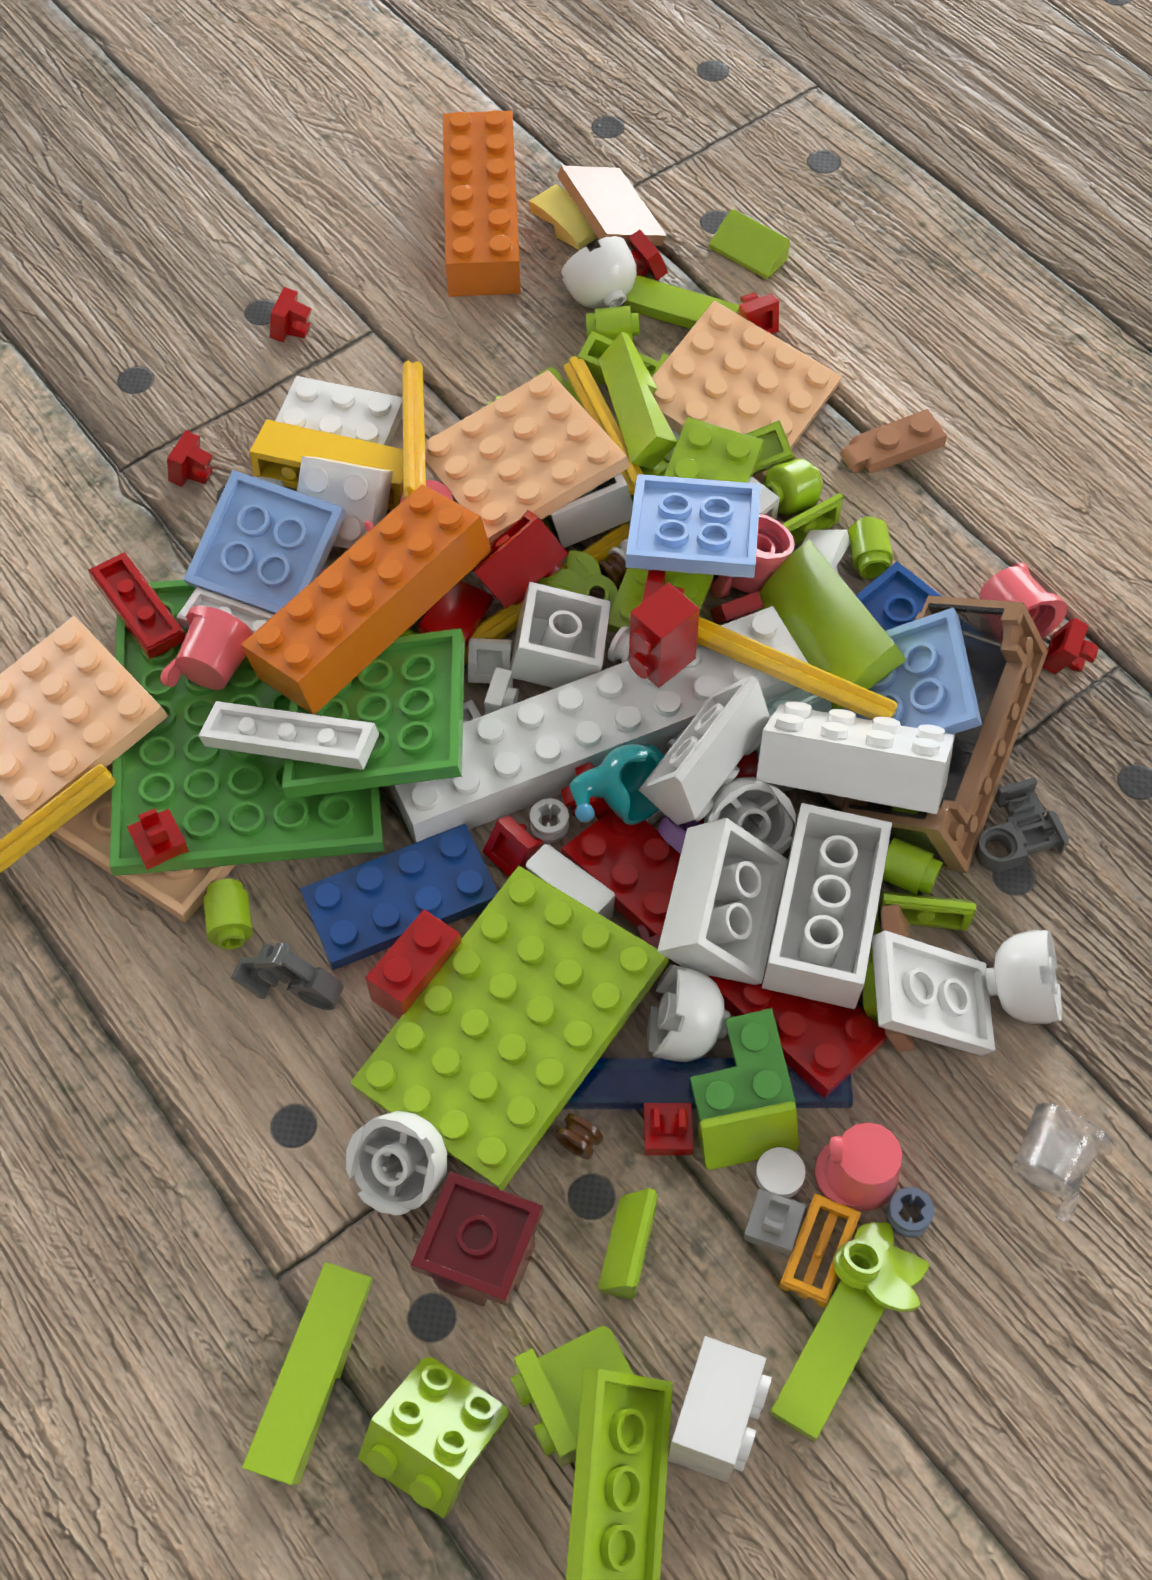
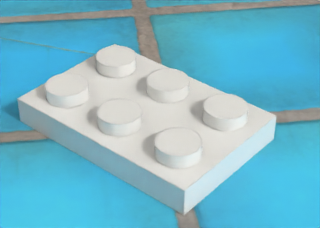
M296 376L275 421L390 446L403 415V397Z
M888 931L872 936L879 1027L980 1056L995 1051L990 996L986 983V963Z

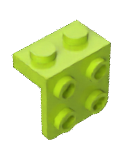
M600 1326L537 1358L533 1348L514 1357L517 1374L510 1377V1380L522 1407L531 1404L540 1423L532 1427L546 1457L554 1453L560 1467L563 1468L576 1461L583 1368H599L634 1374L612 1330L606 1326Z
M432 1357L423 1358L371 1419L358 1460L368 1466L375 1475L387 1479L406 1492L417 1504L424 1508H429L444 1519L455 1505L468 1471L505 1424L509 1414L508 1408Z

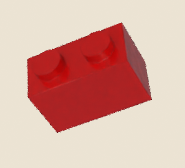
M527 510L517 522L490 543L492 552L472 571L492 595L507 609L512 604L518 605L523 602L529 582L537 583L542 577L548 578L555 574L561 568L562 560L569 553L541 519L530 510Z
M669 582L630 612L629 664L640 678H647L658 688L696 659L700 608Z
M423 909L365 977L371 1000L397 1019H400L461 943L460 933Z

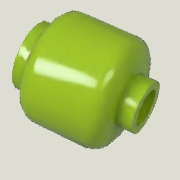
M796 458L770 468L765 475L764 486L780 497L778 513L781 515H791L816 505L823 489V478L820 471L805 459Z

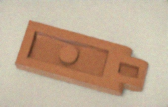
M925 409L855 436L851 439L850 445L841 450L840 456L852 473H857L864 469H867L869 473H875L945 446L947 434L931 412Z

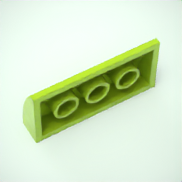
M810 539L796 549L778 567L759 592L764 607L758 610L761 611L771 606L774 607L808 664L869 690L907 660L889 635ZM831 702V706L834 709H844V707Z

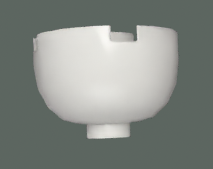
M613 236L597 240L601 247L589 252L587 246L582 248L562 268L561 274L564 277L562 280L576 302L584 307L593 309L618 307L626 301V295L634 285L637 272L633 255L623 238Z
M755 777L735 778L731 783L722 785L711 798L713 800V808L704 817V823L728 818L781 855L789 848L793 839L790 834L793 829V822L796 824V813L790 799L774 784L756 781Z
M1031 930L1013 935L1004 941L996 952L994 967L986 968V983L989 996L998 995L1002 1008L1012 1018L1024 1023L1050 1024L1051 1022L1062 1020L1060 984H1057L1055 970L1058 969L1050 930Z
M670 965L665 970L656 989V992L664 993L659 1008L651 1006L647 1029V1047L650 1052H654L652 1055L654 1057L671 1061L689 1062L700 1059L714 1047L718 1038L723 1039L726 1036L727 1031L724 1020L730 1018V1013L724 1011V998L717 984L709 976L693 969Z
M395 1111L374 1117L352 1135L346 1149V1171L349 1179L353 1176L355 1177L357 1185L362 1190L357 1194L364 1203L381 1213L398 1216L406 1214L412 1209L419 1208L438 1191L447 1173V1150L441 1134L432 1123L415 1113Z

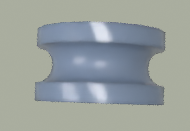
M915 1187L903 1188L892 1196L886 1211L887 1221L891 1224L892 1230L903 1237H917L928 1229L934 1216V1205L924 1191ZM903 1202H908L909 1208L914 1203L921 1209L917 1217L918 1223H912L911 1217L907 1222L900 1217L899 1214L903 1208Z

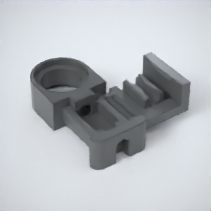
M1035 777L998 788L994 799L999 808L1005 807L1009 817L1006 819V823L990 827L980 836L975 856L979 864L985 869L1001 872L1024 865L1028 855L1057 847L1060 854L1063 853L1069 837L1056 812L1048 810L1045 818L1043 817L1045 810L1035 792L1038 783ZM989 841H1000L1008 847L1009 855L1003 858L994 857L988 853L985 844Z
M283 942L276 943L275 947L271 944H263L258 957L240 958L231 976L232 980L260 999H265L270 987H276L278 981L284 984L289 982L286 990L305 1003L322 1010L335 1009L344 988L337 978L323 968H315L289 950V944Z

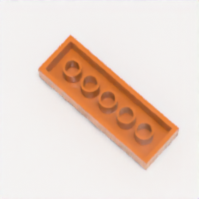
M492 110L485 112L460 111L443 113L445 265L448 296L521 294L512 110Z
M423 484L420 485L241 644L257 678L312 715H315L492 552L481 516Z

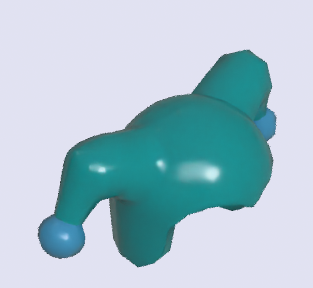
M649 743L644 745H622L612 750L604 758L600 766L583 772L570 783V790L577 805L575 810L577 819L580 822H588L594 817L595 812L592 806L589 805L590 797L604 799L606 804L625 824L634 825L650 818L660 809L639 791V788L663 759L664 755L657 747Z

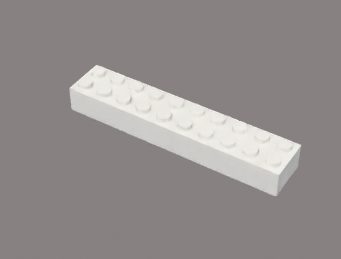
M773 606L721 625L808 663ZM697 643L696 659L660 688L647 678H640L632 670L629 661L465 722L463 723L462 777L391 785L388 787L414 843L465 823L468 830L534 805L542 799L562 794L561 790L570 786L572 780L577 777L576 767L588 762L598 767L608 753L622 745H644L649 743L657 747L662 754L667 753L669 747L666 743L690 724L714 692L753 675L759 681L764 700H768L796 686Z

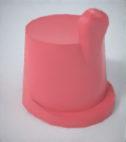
M759 514L754 578L719 575L711 584L713 596L717 598L727 597L731 586L746 593L760 592L772 574L791 555L795 547L794 538L789 530L779 521L767 515Z
M1022 562L993 575L984 584L979 595V599L1023 602L1041 638L1054 631L1060 625L1067 612L1064 600L1054 593H1048L1030 575L1028 566ZM984 607L1000 636L1003 637L1001 617L1004 608Z
M206 606L191 607L186 615L187 622L190 625L177 657L161 672L160 681L165 686L174 687L182 673L190 681L200 686L214 690L224 689L246 657L241 644L253 632L245 623L228 612Z
M869 1122L854 1125L846 1130L842 1137H831L830 1143L824 1146L816 1159L814 1176L817 1188L825 1198L856 1211H869L880 1208L891 1200L897 1190L902 1162L900 1143L890 1130L879 1124Z

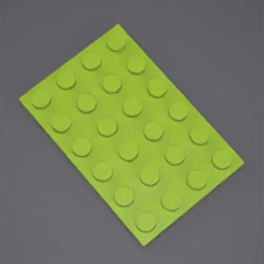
M518 866L463 936L456 950L405 1015L403 1014L351 1080L350 1084L357 1092L388 1113L395 1111L415 1113L432 1123L441 1134L449 1156L495 1188L503 1191L665 969L669 960L666 956L657 952V948L521 866Z

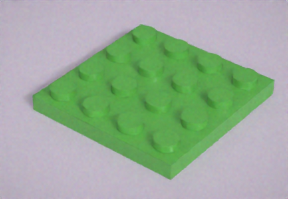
M461 628L397 638L315 715L375 723L379 736L364 770L285 758L282 790L287 799L462 777L465 639ZM290 700L289 711L311 714Z

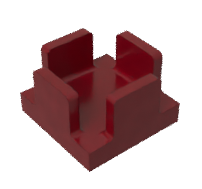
M449 1172L410 1264L413 1271L434 1278L438 1289L480 1306H485L487 1299L507 1306L512 1291H518L533 1254L535 1232L543 1214V1205Z

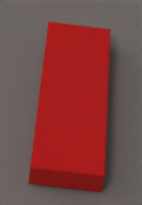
M125 552L88 570L91 580L149 660L183 643L186 637L184 630Z

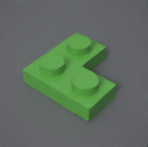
M772 1008L725 1019L724 1023L735 1067L689 1078L700 1122L703 1119L789 1101L795 1102Z

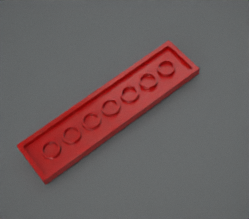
M611 810L564 845L560 853L615 893L614 908L636 928L639 925H643L649 931V937L658 934L661 938L681 854L668 845L659 831L646 820L634 825L625 824ZM707 975L717 984L724 998V1008L734 1017L772 1008L786 1064L824 1099L872 1056L888 1038L885 1034V1029L879 1027L878 1023L870 1016H867L857 1005L855 1009L764 989L762 984L754 985Z

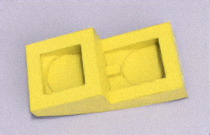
M557 184L529 200L531 213L554 225L556 238L577 250L598 238L569 193Z

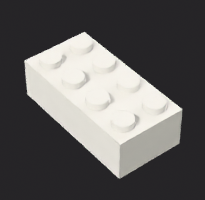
M787 702L785 705L780 704L763 729L756 781L937 814L947 783L955 735L947 734L943 728L935 725H920L918 728L901 726L898 720L889 717H875L873 720L856 718V714L848 710L833 709L827 713L812 710L809 704L803 702Z
M801 803L762 988L855 1009L865 982L892 827L891 822Z

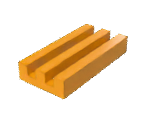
M815 1193L778 1288L787 1292L788 1290L798 1293V1297L805 1300L810 1298L817 1301V1305L826 1308L838 1277L834 1269L833 1260L822 1289L814 1287L812 1284L838 1216L847 1219L836 1252L842 1245L851 1241L861 1212ZM821 1208L829 1213L803 1281H800L793 1277L818 1211Z

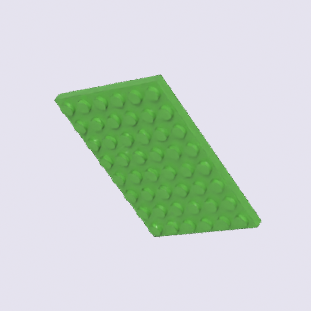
M184 580L148 582L178 622L177 615L196 588L189 586ZM117 615L116 660L156 700L168 717L113 761L112 775L116 781L112 787L110 869L113 876L384 851L380 787L287 799L282 790L285 758L205 747L198 735L216 701L289 711L290 699L257 678L247 656L224 689L214 690L200 686L190 681L182 673L177 684L174 687H168L160 681L161 672L177 657L182 643L149 660ZM181 627L184 630L186 636L189 629ZM155 808L157 813L169 808L186 841L189 852H185L146 870L126 826L140 821L138 815Z

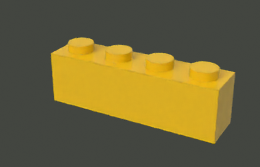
M266 419L249 451L253 477L263 476L281 480L284 482L285 487L294 489L298 487L302 456L320 457L393 471L387 509L393 510L400 504L403 493V449Z

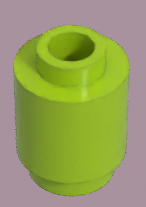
M630 305L597 308L595 313H586L587 337L591 330L613 341L621 332L628 334L632 342L633 336L640 335L638 312L631 313Z
M871 516L858 519L848 529L853 567L859 572L861 577L876 579L891 567L894 559L888 526L885 521Z
M894 837L890 845L888 844L882 881L916 895L919 891L930 895L943 862L934 859V853Z
M221 879L209 884L207 893L203 897L207 939L210 943L217 945L221 949H237L243 946L253 935L249 894L243 889V884L235 879Z

